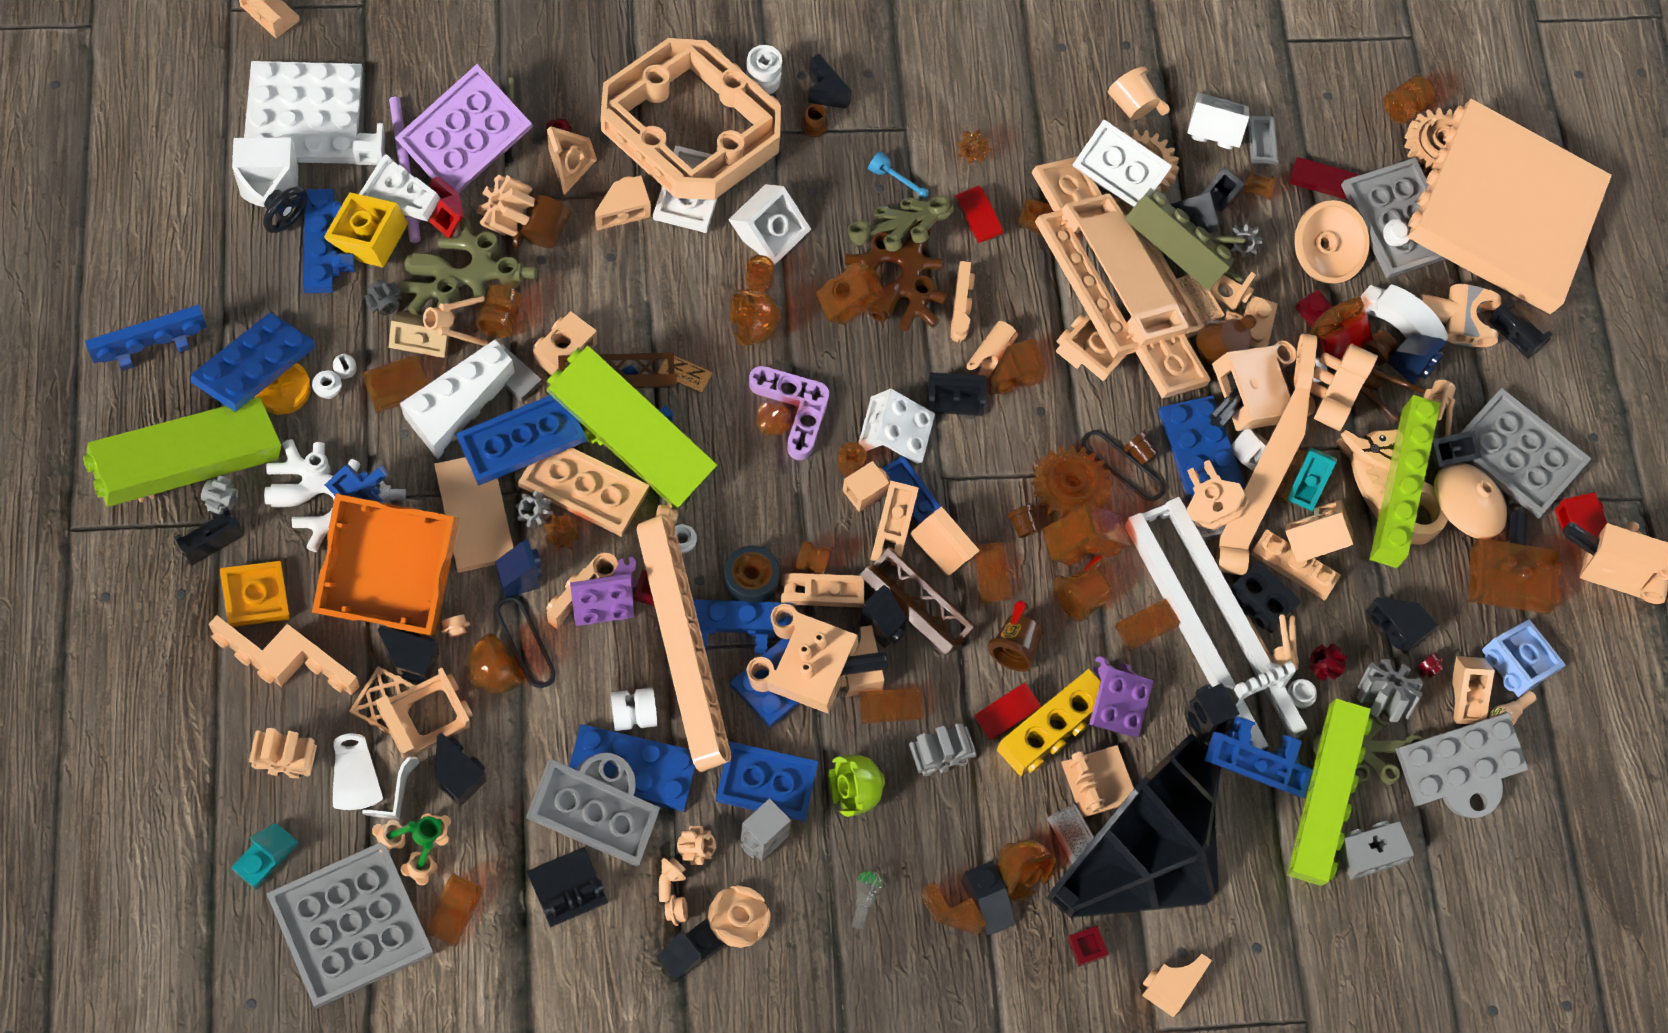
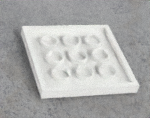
M251 61L244 138L291 137L297 162L356 164L353 154V141H357L363 75L362 64Z

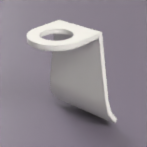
M355 733L337 737L333 742L335 750L333 807L341 810H357L373 806L382 801L383 796L365 737ZM346 740L358 741L354 746L347 747L341 745Z
M408 757L400 767L393 812L362 810L363 815L400 820L406 781L410 772L419 764L417 757Z

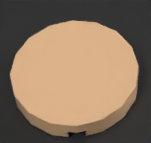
M736 885L717 893L709 906L708 921L710 929L719 940L729 946L742 948L752 946L761 940L770 924L769 908L767 909L761 894L750 887Z

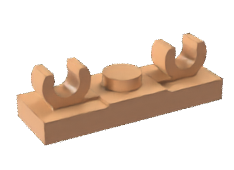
M1267 529L1250 554L1324 601L1341 576V574L1319 562L1316 558L1297 562L1290 543Z

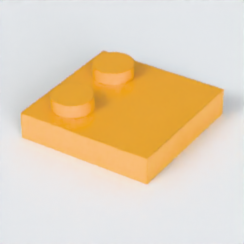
M281 561L220 568L227 623L230 626L237 627L289 620Z

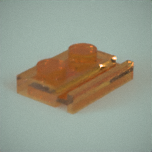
M417 355L361 373L376 413L399 406L401 402L428 385Z

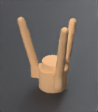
M483 296L449 304H440L439 307H429L425 310L423 323L428 330H437L440 336H451L483 346L489 344L486 340L449 330L456 319V316L450 310L483 302L485 300Z
M1437 380L1434 382L1432 389H1426L1423 398L1441 403L1437 420L1442 419L1444 409H1446L1445 437L1451 436L1453 407L1455 404L1453 397L1456 387L1447 380Z
M1283 614L1279 616L1283 646L1275 648L1273 650L1274 655L1271 656L1250 616L1245 615L1271 663L1283 666L1291 661L1295 671L1298 670L1299 660L1297 656L1295 616L1291 615L1289 617L1290 643L1285 616Z

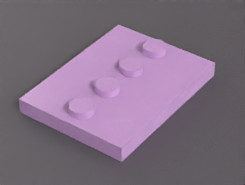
M476 64L399 133L395 139L431 179L440 176L460 193L525 135L533 125L481 67Z

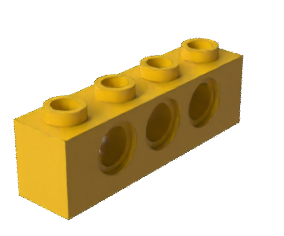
M1090 669L1086 670L1000 741L997 751L1020 777L1027 771L1031 774L1043 765V758L1050 752L1052 755L1057 754L1067 744L1065 740L1073 734L1077 737L1089 726L1086 722L1091 719L1101 682ZM1079 702L1084 705L1086 710L1077 711L1073 708L1072 703ZM1058 720L1063 724L1064 728L1060 730L1055 729L1051 726L1050 721ZM1028 739H1038L1042 747H1032L1028 743Z

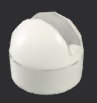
M346 353L340 354L333 361V370L341 379L351 378L357 370L356 362L351 355ZM346 361L349 369L344 370L341 362Z

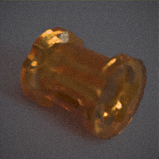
M1249 170L1243 194L1250 192L1265 196L1266 200H1270L1276 177L1271 176L1268 178L1256 175L1254 171Z

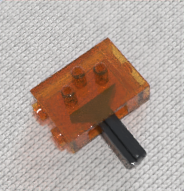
M1518 510L1510 513L1509 543L1479 538L1472 546L1470 551L1468 602L1549 614L1556 605H1559L1562 595L1561 588H1558V579L1562 573L1559 551L1527 546L1528 515L1524 511Z

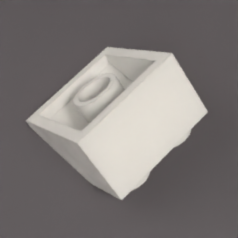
M1197 92L1187 133L1191 134V138L1197 141L1207 142V139L1217 141L1218 146L1226 149H1233V146L1240 148L1249 119V106Z
M765 184L728 219L741 240L772 265H775L811 230L785 187Z

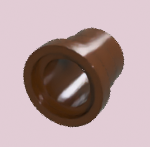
M819 104L808 106L805 115L802 117L801 129L807 136L820 137L828 129L826 111Z
M1145 430L1123 447L1125 452H1130L1142 466L1158 453L1152 442L1147 438L1148 433Z
M1033 504L1007 513V518L1009 521H1012L1019 538L1030 536L1039 531L1033 513L1036 511Z

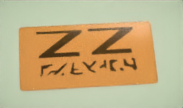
M674 356L677 382L703 392L712 372ZM664 359L658 370L659 374H668V359Z

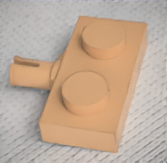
M1251 295L1243 315L1227 310L1224 321L1230 319L1241 321L1246 315L1254 316L1257 322L1254 328L1249 329L1251 343L1248 349L1267 347L1278 303Z

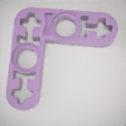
M755 367L749 375V387L753 393L799 406L788 438L787 451L796 460L807 459L813 451L829 399L827 386L818 381L769 367ZM761 376L766 377V382L763 385L757 384V380ZM774 379L778 380L776 390L772 389ZM785 383H792L796 386L797 390L793 394H786L781 390V386ZM802 387L805 388L803 398L800 397ZM815 392L820 393L817 401L812 400V395ZM805 415H811L816 419V423L813 426L807 427L801 423L800 419ZM801 434L806 435L804 447L801 450H797L796 444L799 443Z

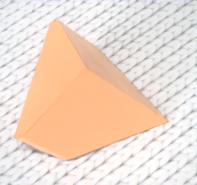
M549 127L547 129L549 153L563 195H565L597 161L590 138L555 127Z

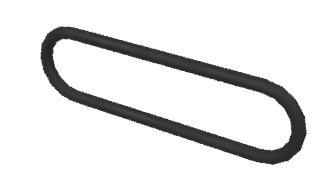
M1089 431L1083 436L1081 441L1083 450L1137 495L1147 501H1155L1162 497L1164 484L1160 478L1145 466H1142L1109 437L1100 431ZM1098 435L1157 481L1160 486L1159 494L1153 497L1144 495L1086 447L1087 437Z
M516 597L503 598L496 605V616L527 681L536 688L549 686L555 679V668L524 604ZM507 601H514L520 606L550 668L551 677L545 683L539 684L531 679L503 621L500 607Z

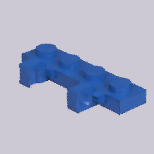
M305 189L308 201L305 207L304 293H333L334 277L340 276L341 272H355L354 255L337 254V251L334 250V245L324 237L342 204L335 201L334 189Z
M196 305L85 340L94 364L118 360L124 371L134 367L130 355L154 344H165L175 341L179 353L189 350L190 347L186 338L193 336V334L198 333L201 329L207 328L200 306Z
M346 464L324 485L334 496L335 494H341L385 503L378 495L381 491L376 486L390 473L381 465L370 475L365 471L358 474L349 464Z
M693 599L706 653L708 634L727 632L748 633V636H755V654H765L767 652V638L775 639V632L771 621L773 609L780 604L792 606V603L782 602L749 603L745 601ZM784 617L779 620L778 624L787 626L791 624V618Z
M1241 717L1235 718L1231 730L1226 735L1213 732L1204 761L1297 797H1305L1313 769L1299 764V757L1297 755L1302 743L1301 740L1282 735L1283 741L1276 748L1277 751H1273V754L1254 747L1253 741H1250L1252 736L1251 728L1256 723Z

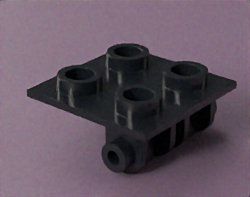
M585 847L527 871L550 928L608 903L600 879L598 880Z

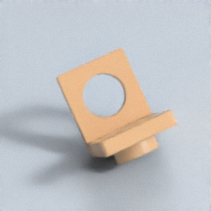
M1251 272L1243 285L1223 274L1210 289V292L1216 301L1235 312L1242 301L1247 303L1255 289L1251 285L1256 274ZM1220 285L1230 286L1233 290V295L1230 297L1221 296L1218 292V287Z

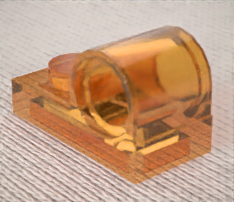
M453 873L444 887L441 895V905L427 930V934L456 947L484 893L483 886Z

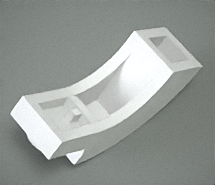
M1391 284L1385 290L1370 285L1355 303L1357 311L1365 312L1368 315L1388 321L1401 331L1406 340L1412 334L1442 338L1445 341L1448 339L1445 327L1437 315L1415 295L1398 286Z

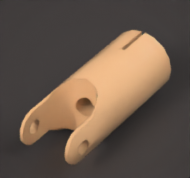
M998 321L968 362L967 369L974 370L981 363V370L977 375H986L988 378L1018 337L1016 330L1010 324Z

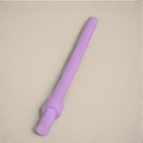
M394 96L389 99L394 137H396L405 128L400 98ZM395 139L398 164L411 174L408 152ZM405 216L408 221L410 242L417 243L421 241L419 230L421 220Z

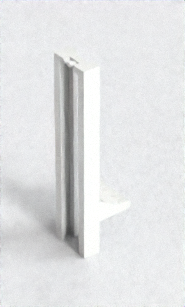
M1180 497L1166 502L1165 505L1143 514L1139 513L1129 517L1125 528L1212 687L1222 683L1240 713L1238 717L1253 722L1255 720L1243 699L1264 689L1288 735L1293 738L1301 737L1308 728L1285 688L1295 673L1293 663L1289 661L1283 666L1271 663ZM1159 515L1161 519L1170 518L1257 676L1256 679L1253 677L1248 679L1246 683L1241 682L1235 685L1148 526L1147 520L1149 522L1154 521ZM1256 723L1251 728L1252 736L1250 741H1253L1254 747L1263 750L1269 745Z

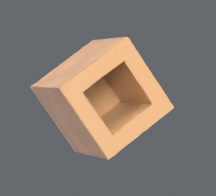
M872 461L844 479L843 492L856 509L861 512L887 495L890 479L886 471L881 467L878 468Z

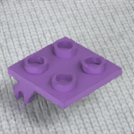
M629 557V565H625L623 558H621L611 577L570 582L575 626L634 617L633 596L638 580L632 577V572L636 570V560L633 557Z
M1099 656L1095 661L1100 662L1101 665L1099 668L1093 667V671L1101 682L1089 725L1138 738L1154 680L1137 675L1131 670V666L1125 663L1118 665V668L1123 669V671L1117 670L1109 665L1107 658Z

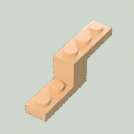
M216 615L209 623L213 633L211 638L222 648L225 649L229 646L236 652L234 656L245 666H249L250 663L258 669L257 674L269 684L274 681L282 687L305 662V665L315 674L319 675L322 672L329 678L328 683L340 693L345 690L352 696L360 687L355 675L288 624L261 650Z

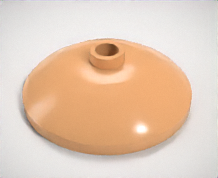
M1331 200L1315 204L1304 213L1297 225L1295 233L1297 258L1308 275L1320 282L1332 284L1351 279L1361 270L1369 252V233L1365 221L1357 210L1347 203ZM1321 239L1324 241L1323 248L1321 246Z
M1466 463L1445 466L1438 471L1434 480L1435 496L1441 510L1454 526L1465 534L1478 539L1493 538L1505 528L1507 522L1505 499L1499 487L1485 472Z

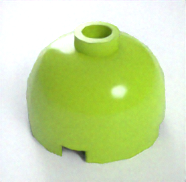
M849 754L834 758L832 762H836L835 768L829 769L828 779L831 798L834 804L840 801L841 807L844 809L839 812L846 817H851L872 810L880 801L885 786L883 773L870 758L859 754Z

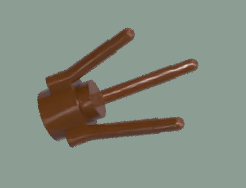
M1373 367L1359 392L1369 397L1383 412L1398 423L1400 421L1399 417L1371 390L1377 391L1383 380L1419 393H1425L1426 390L1400 378L1383 373L1381 370Z

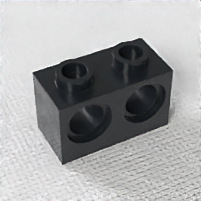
M1259 561L1237 580L1231 589L1242 609L1245 608L1253 616L1254 621L1259 627L1267 629L1271 634L1280 626L1279 616L1283 614L1285 619H1288L1301 603ZM1247 585L1254 586L1258 593L1249 591ZM1268 605L1275 606L1279 613L1271 612Z
M1222 683L1214 687L1211 684H1207L1195 692L1196 696L1189 702L1190 705L1185 712V716L1196 736L1205 743L1211 741L1213 732L1226 734L1232 727L1235 718L1240 715Z

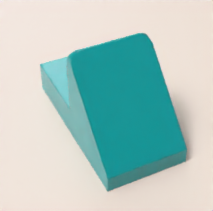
M1310 447L1286 500L1313 511L1337 462V458Z
M277 823L253 834L250 837L253 844L231 867L237 875L255 890L299 844L294 837Z

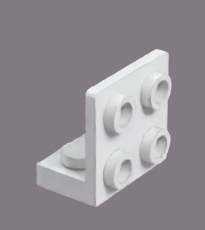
M893 389L876 394L870 399L858 447L869 451L884 445L919 464L923 462L935 414Z

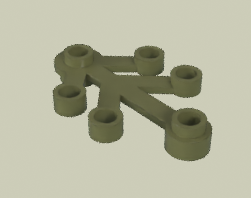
M936 196L928 202L918 201L914 198L903 199L900 202L901 210L880 206L873 212L876 222L880 224L869 226V223L866 221H856L850 224L847 229L850 240L855 245L861 246L867 244L871 236L895 229L883 241L887 251H896L902 247L901 238L911 229L910 233L913 242H925L929 238V228L936 221L945 220L953 213V203L946 196ZM923 220L918 226L913 227L916 222Z
M1382 708L1380 714H1385L1388 721H1382L1379 716L1373 717L1370 733L1368 736L1364 735L1362 747L1366 748L1363 761L1380 776L1383 783L1391 785L1399 779V769L1395 765H1386L1374 753H1396L1395 748L1423 740V738L1418 735H1411L1404 741L1372 740L1382 728L1389 726L1391 723L1386 709ZM1322 733L1318 734L1312 742V750L1315 756L1317 755ZM1359 764L1356 767V771H1362L1365 775L1364 779H1358V785H1362L1370 778L1371 773L1367 766ZM1385 771H1391L1394 774V779L1388 778Z

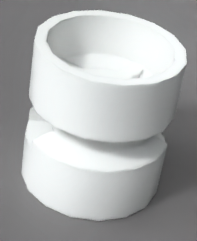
M756 46L748 54L746 75L750 79L756 80L769 95L774 93L781 83L782 55L773 46Z
M653 687L636 689L634 694H630L627 690L610 692L615 731L632 729L634 724H637L640 728L657 726Z

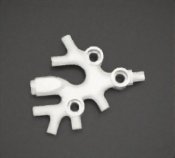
M290 439L283 442L282 445L288 459L284 463H267V475L298 474L302 476V481L299 484H271V487H265V504H271V507H293L309 501L320 493L329 494L334 501L335 496L324 485L333 477V475H330L331 469L328 459L324 455L325 444L322 442L313 443V452L303 459L298 453L294 440ZM350 459L348 463L356 472L361 465L353 459ZM383 481L376 486L381 491L378 495L385 503L391 504V501H406V489H391V485H385ZM332 509L323 516L292 517V528H309L313 531L306 546L308 550L317 552L323 539L328 534Z

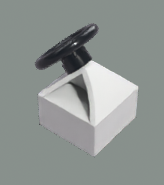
M291 137L234 138L232 168L241 197L252 204L267 208L263 218V226L267 232L279 233L286 230L301 216L308 201L306 190L298 186V163ZM274 214L278 217L276 225H272Z

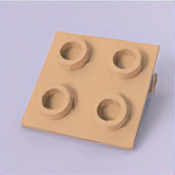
M1118 745L1086 755L1082 751L1072 755V759L1061 762L1078 810L1083 818L1119 807L1134 789Z

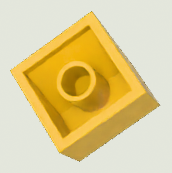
M349 192L324 237L328 242L345 253L353 254L357 261L384 268L406 229L408 221L399 205L395 202Z

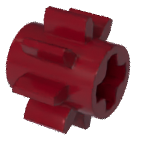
M1333 643L1328 648L1323 644L1315 648L1310 655L1311 664L1309 665V668L1315 672L1314 675L1322 681H1325L1327 676L1332 680L1341 676L1345 670V660L1347 659V656L1341 653L1342 649Z

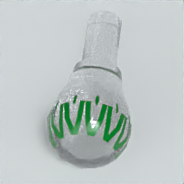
M866 870L856 880L855 903L857 907L851 925L854 929L863 931L869 908H872L874 901L883 889V879L876 871Z

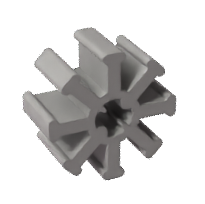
M1382 659L1378 667L1371 662L1358 685V689H1361L1357 695L1358 701L1360 703L1374 702L1370 708V714L1375 717L1379 716L1383 708L1386 709L1390 722H1398L1402 714L1405 718L1409 719L1423 695L1422 692H1419L1423 686L1422 680L1420 678L1407 679L1411 669L1404 664L1401 665L1397 673L1394 672L1390 664L1391 660Z
M959 723L948 730L946 726L935 728V734L923 733L916 737V742L909 743L918 773H922L923 776H930L938 770L940 774L949 772L950 766H964L969 763V758H975L977 755L968 728Z

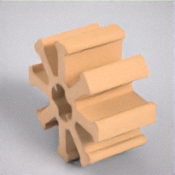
M498 175L494 178L495 188L492 189L486 186L483 191V195L487 196L489 200L487 203L478 206L477 213L484 216L480 220L482 226L506 236L508 234L513 237L518 233L517 224L526 225L530 217L524 215L523 211L530 206H534L535 198L528 195L532 191L531 186L508 175L506 178Z
M267 728L266 733L259 730L255 732L249 758L252 768L257 770L268 769L267 774L278 776L279 772H284L290 778H299L300 774L307 777L311 775L317 745H314L315 740L310 737L298 738L299 733L294 731H288L287 735H282L274 728Z

